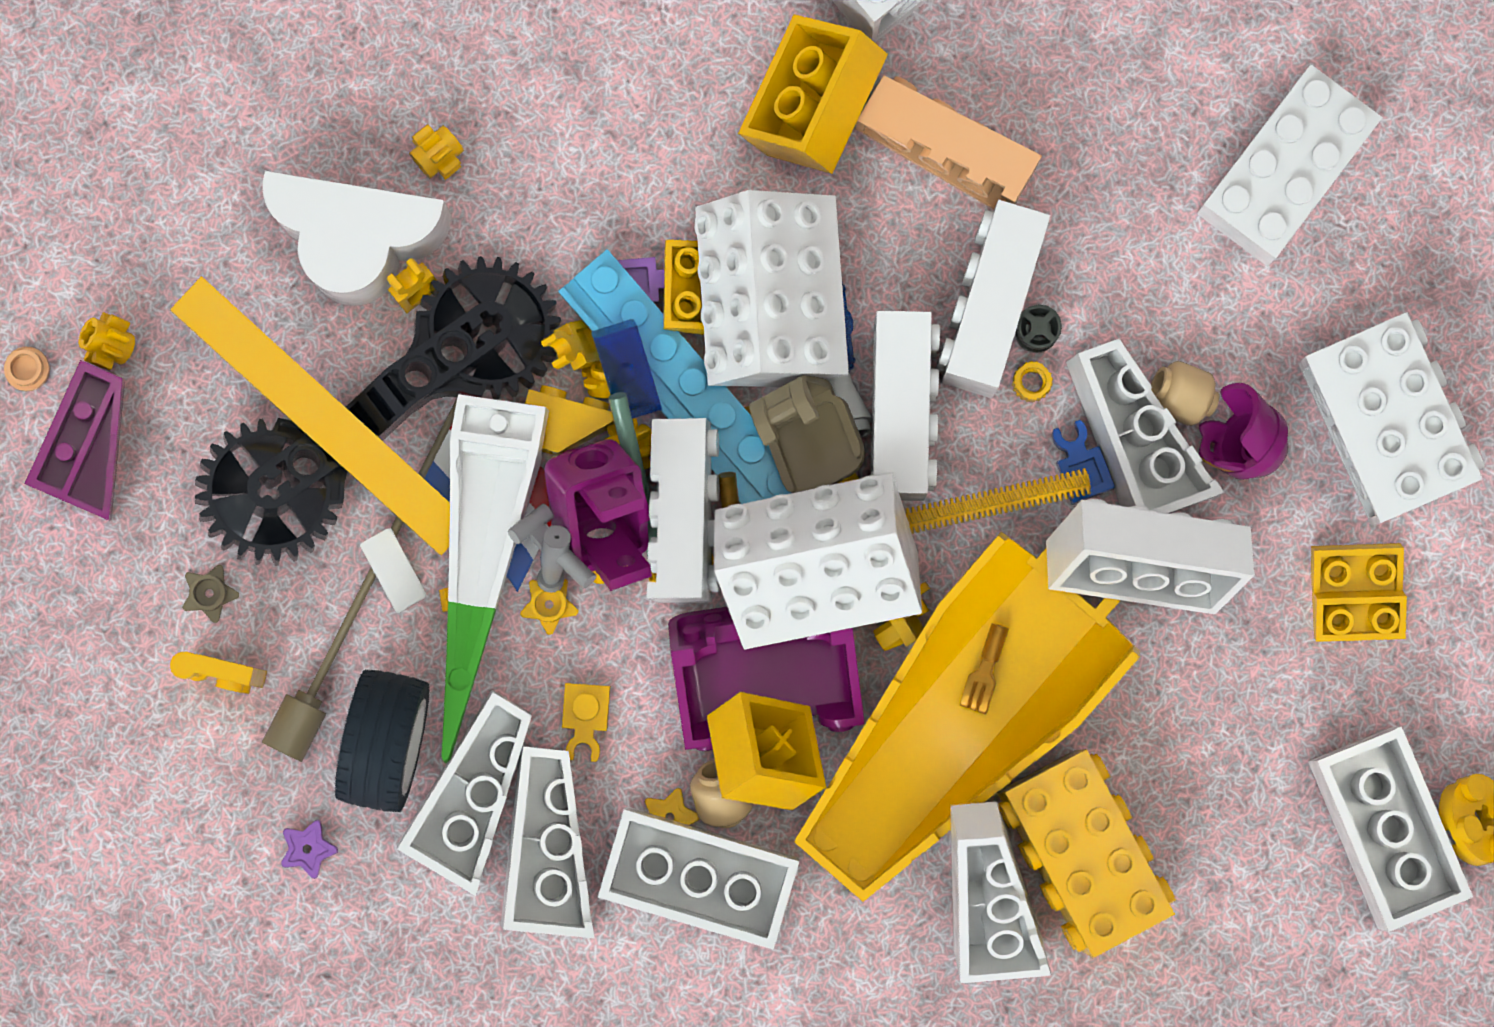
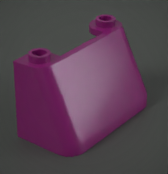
M728 607L682 613L669 620L670 652L685 750H713L707 715L739 692L810 706L812 716L817 715L820 725L828 727L833 732H845L854 726L865 725L853 628L744 650Z

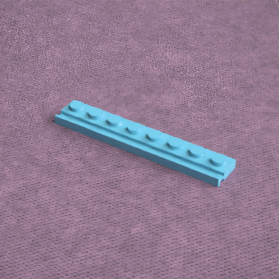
M608 249L579 272L568 284L558 290L562 298L667 419L706 418L711 422V429H718L719 455L711 457V470L714 474L718 475L723 472L736 473L740 504L768 499L776 495L792 494L783 485L769 445H763L749 412L726 386H708L704 360L679 331L663 329V313Z

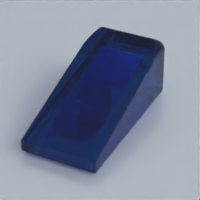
M634 319L592 331L591 335L610 395L619 392L626 393L632 419L662 410L639 330Z

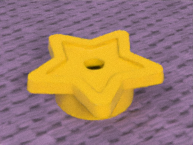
M564 579L560 590L552 593L543 591L536 580H530L531 601L521 610V617L539 619L546 633L551 635L554 633L561 618L576 616L578 609L566 599L567 579ZM548 600L553 602L551 609L545 607V602Z
M676 788L664 800L646 798L644 801L650 814L666 818V814L672 813L674 821L687 825L700 820L697 812L685 807L681 788Z

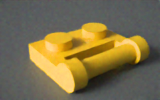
M190 652L176 653L170 661V669L175 677L203 681L211 676L217 678L215 687L249 694L251 686L263 688L267 675V670Z

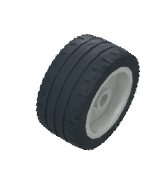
M365 669L362 672L352 696L340 745L335 780V796L337 800L351 805L356 804V806L369 807L370 809L386 812H401L403 810L414 779L425 730L430 692L428 682L414 677L410 678L406 675H396V673L387 671L383 672L382 670Z

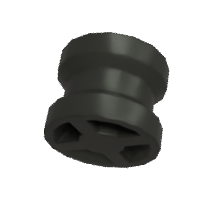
M1041 304L1030 306L1020 315L1015 332L1016 340L1028 352H1045L1055 344L1061 335V319L1056 311L1049 306Z

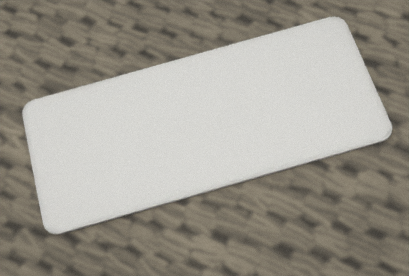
M391 528L381 531L360 544L395 612L400 613L425 598L426 592Z

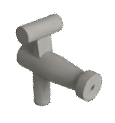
M541 504L508 529L510 538L516 544L522 543L529 537L541 550V569L538 573L537 582L543 591L552 593L560 590L564 583V570L584 589L595 580L596 575L569 549L571 540L569 531L563 526L554 525L548 528L545 525L554 517L547 505Z

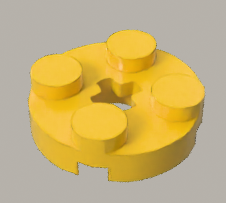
M1472 774L1456 779L1455 783L1446 786L1439 801V816L1445 831L1450 830L1451 836L1456 844L1452 845L1453 850L1461 860L1473 866L1494 863V780L1482 774Z

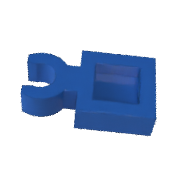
M1077 420L1074 423L1078 433V438L1075 441L1068 442L1064 440L1059 428L1054 429L1052 432L1055 446L1059 450L1066 452L1067 458L1056 463L1059 473H1063L1065 477L1066 472H1069L1071 476V471H1075L1076 474V471L1080 470L1082 474V469L1085 468L1089 476L1091 494L1088 495L1086 490L1085 496L1081 494V491L1080 497H1077L1075 492L1074 498H1071L1069 494L1072 505L1079 503L1081 500H1087L1115 489L1100 447L1097 446L1089 450L1085 447L1087 428L1081 420Z

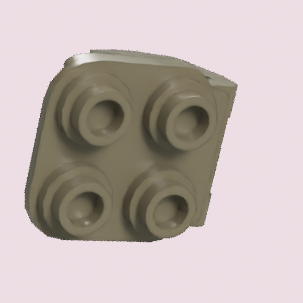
M802 375L749 404L755 428L763 445H769L780 478L787 491L796 493L815 489L823 485H834L852 476L862 466L865 457L864 444L849 405L844 399L835 395L833 387L828 380L821 377Z

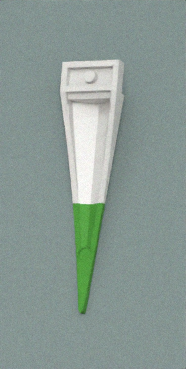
M460 394L457 397L450 435L449 586L441 756L445 763L452 757L516 543L508 534V529L525 517L543 456L541 453L549 410L546 407Z

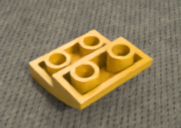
M665 240L663 329L704 335V325L701 321V281L698 276V241Z
M1401 543L1311 546L1313 629L1316 642L1406 639L1407 596L1403 592L1404 547Z

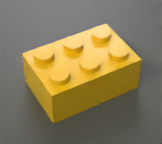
M793 14L738 134L766 156L833 174L888 54L861 30Z

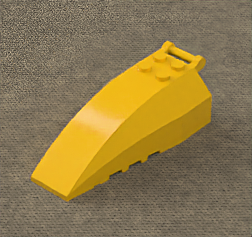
M1000 532L936 607L794 842L864 902L951 830V805L984 803L996 792L1003 789L1023 770L1078 728L1139 659L1140 650L1107 618L1108 614L1121 600L1103 598L1094 607L1080 594L1048 589L1047 548L1036 557L1006 534ZM994 623L1008 628V632L999 660L995 662L992 674L996 685L987 714L985 715L979 713L978 710H971L970 707H962L960 703L969 675L980 668L983 659L981 657L991 624Z

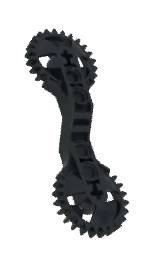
M480 256L478 257L475 269L472 270L462 260L458 267L459 275L446 268L442 275L445 285L433 280L429 290L434 296L423 295L420 305L427 311H416L414 338L406 355L387 367L345 407L383 441L411 414L433 399L458 397V394L482 398L484 391L490 390L493 399L499 400L503 388H506L513 398L516 397L519 392L518 382L531 389L535 383L532 373L544 377L548 368L543 361L553 362L557 353L549 346L543 347L541 344L544 338L554 333L550 330L558 328L561 323V317L548 316L554 310L557 304L556 300L543 301L542 297L548 288L547 285L544 284L533 288L531 283L535 273L530 272L521 278L517 275L519 263L515 262L508 271L502 270L501 257L496 258L492 268H487L483 257ZM506 282L512 285L503 306L495 301L503 283ZM460 284L479 303L468 312L463 309L452 291L453 288ZM482 323L486 327L494 325L497 328L495 334L488 330L477 338L476 344L474 343L473 338L478 335ZM507 341L525 367L524 370L517 374L498 354L506 346ZM447 346H455L462 351L464 359L458 362L449 361L443 356L441 350ZM475 370L473 376L468 375ZM411 371H419L427 377L429 383L423 387H415L407 382L405 375ZM278 418L273 430H267L264 420L259 419L257 431L252 433L245 423H241L239 438L234 437L228 431L224 432L225 448L213 443L210 445V453L215 458V461L201 459L200 468L209 475L196 476L195 479L197 487L207 490L195 495V504L208 506L199 513L200 522L214 521L208 530L209 538L223 534L221 550L225 551L233 544L239 546L237 559L240 561L248 551L254 552L256 565H260L264 554H270L274 565L277 566L283 552H287L288 556L295 562L298 559V547L300 545L306 551L312 553L315 548L312 536L324 541L328 537V532L322 523L335 525L338 517L330 509H340L343 506L344 486L348 472L291 420ZM286 443L290 445L283 450ZM240 447L258 466L250 476L246 474L232 453ZM300 458H308L316 463L318 470L311 475H302L295 470L293 463ZM284 472L287 481L278 487L276 499H273L270 495L261 497V486L265 485L269 490L273 489L281 483ZM212 496H227V497H222V498H218V499H213ZM289 509L305 530V533L298 538L279 517ZM254 513L263 519L251 542L243 539V536Z

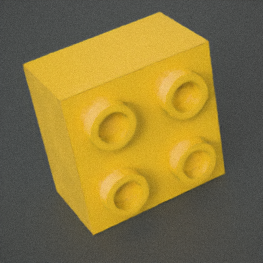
M739 692L707 715L722 798L793 810L826 788L810 706Z

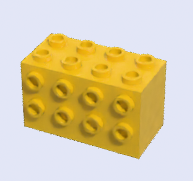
M1087 749L1074 750L999 790L997 794L1001 799L998 807L1003 821L1008 829L1012 828L1013 830L1016 828L1023 841L1017 846L1030 869L1033 868L1034 871L1038 869L1044 880V883L1040 884L1039 888L1051 909H1055L1056 912L1060 910L1066 921L1060 927L1068 943L1078 953L1082 951L1088 956L1095 958L1175 915L1170 904L1175 902L1176 898L1163 876L1160 878L1158 875L1154 876L1148 864L1154 860V857L1141 835L1137 837L1136 834L1133 835L1126 821L1132 819V816L1124 800L1119 794L1115 796L1109 792L1104 781L1110 778V775L1102 759L1097 753L1093 755L1089 754Z

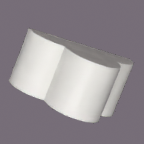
M269 171L264 172L263 197L268 210L285 231L298 241V257L306 275L324 295L340 304L359 306L380 298L391 287L387 277L391 273L395 276L397 275L399 261H408L410 258L418 260L432 254L444 242L450 229L452 215L444 200Z

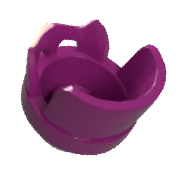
M1232 383L1224 386L1220 391L1221 397L1234 414L1226 423L1209 420L1199 425V431L1202 436L1198 452L1199 456L1205 463L1218 468L1235 479L1244 480L1270 475L1280 467L1288 453V426L1286 420L1276 409L1268 405L1250 385ZM1211 442L1215 443L1214 453L1210 450Z

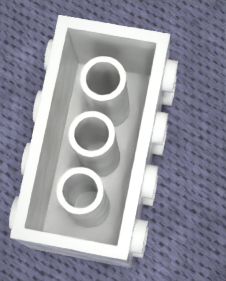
M746 190L695 207V232L698 239L699 253L698 276L701 281L702 296L701 321L704 325L705 338L704 365L707 370L708 386L782 387L802 375L821 377L826 380L849 375L836 196Z
M1407 312L1307 355L1299 363V367L1371 527L1482 480L1483 478L1479 470L1485 468L1477 447L1474 443L1467 445L1460 430L1466 427L1458 405L1456 402L1449 404L1441 387L1446 386L1447 382L1439 363L1436 360L1430 362L1423 346L1428 344L1425 331L1418 319L1410 320Z
M892 472L876 476H866L858 480L834 485H823L815 489L787 495H776L768 499L734 504L726 508L714 510V572L744 650L922 614L918 551Z

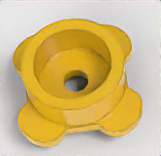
M599 361L593 363L591 367L581 370L582 376L586 377L583 385L587 388L588 394L595 398H608L612 394L623 392V386L628 383V378L623 376L626 372L625 369L612 361Z

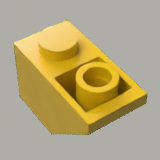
M541 385L540 392L529 389L525 404L542 406L549 410L542 452L555 456L579 447L607 431L608 426L615 424L612 412L608 411L610 404L590 397H584L583 404L567 400V392Z

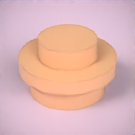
M33 347L15 349L8 355L4 364V374L11 386L21 391H34L40 388L47 381L50 373L48 359L41 351Z

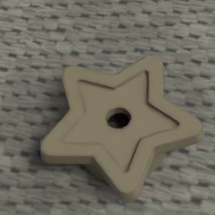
M217 565L206 575L191 572L185 575L190 589L189 596L182 606L184 611L202 610L213 623H217L220 619L223 605L239 598V592L225 584L222 565ZM208 589L213 590V596L210 598L205 595Z

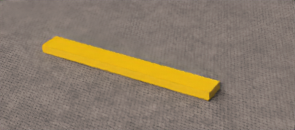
M200 276L171 307L170 311L434 551L442 556L449 548L450 502L208 281Z

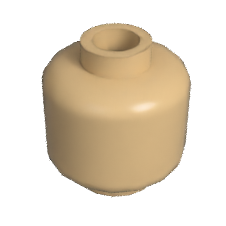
M1182 361L1173 362L1167 368L1161 367L1151 382V390L1163 408L1169 410L1175 421L1187 426L1199 423L1205 416L1210 417L1215 412L1219 403V393L1215 391L1216 383L1213 375Z
M715 760L703 764L692 777L690 782L692 798L698 818L705 824L720 828H731L738 825L751 812L753 803L721 797Z

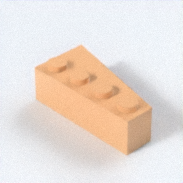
M883 75L856 122L855 129L992 209L995 208L998 199L1012 204L1017 203L1034 174L1042 155L989 129L979 122L957 113L947 103L935 98L932 100L918 93V89L909 81L895 76L892 80Z

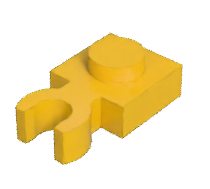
M413 258L406 261L407 268L395 276L391 273L387 277V281L391 284V287L387 290L406 314L421 303L423 295L432 294L429 290L430 284L433 280L437 281L423 262L418 265Z
M583 320L566 323L541 341L543 347L551 346L557 352L558 359L552 362L553 368L561 369L570 363L575 371L591 367L593 363L610 358L605 346Z
M565 683L562 728L575 729L574 737L569 740L566 746V751H569L570 760H574L576 746L586 743L592 751L591 762L598 761L600 746L596 739H594V730L607 731L610 686Z

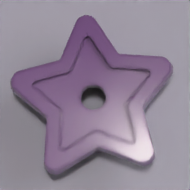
M315 820L304 831L290 828L283 830V835L289 847L281 862L284 868L301 866L311 878L316 879L319 875L322 860L338 853V848L323 838L320 820ZM307 844L312 848L310 853H305L303 850Z

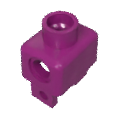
M605 439L582 448L567 450L549 459L545 464L544 472L549 508L554 516L551 524L552 526H563L569 531L571 536L569 549L592 572L596 571L610 591L652 577L651 565L642 555L647 550L649 542L648 522L650 517L648 502L643 489L641 469L617 441ZM600 528L614 531L611 535L604 538L587 536L589 532Z

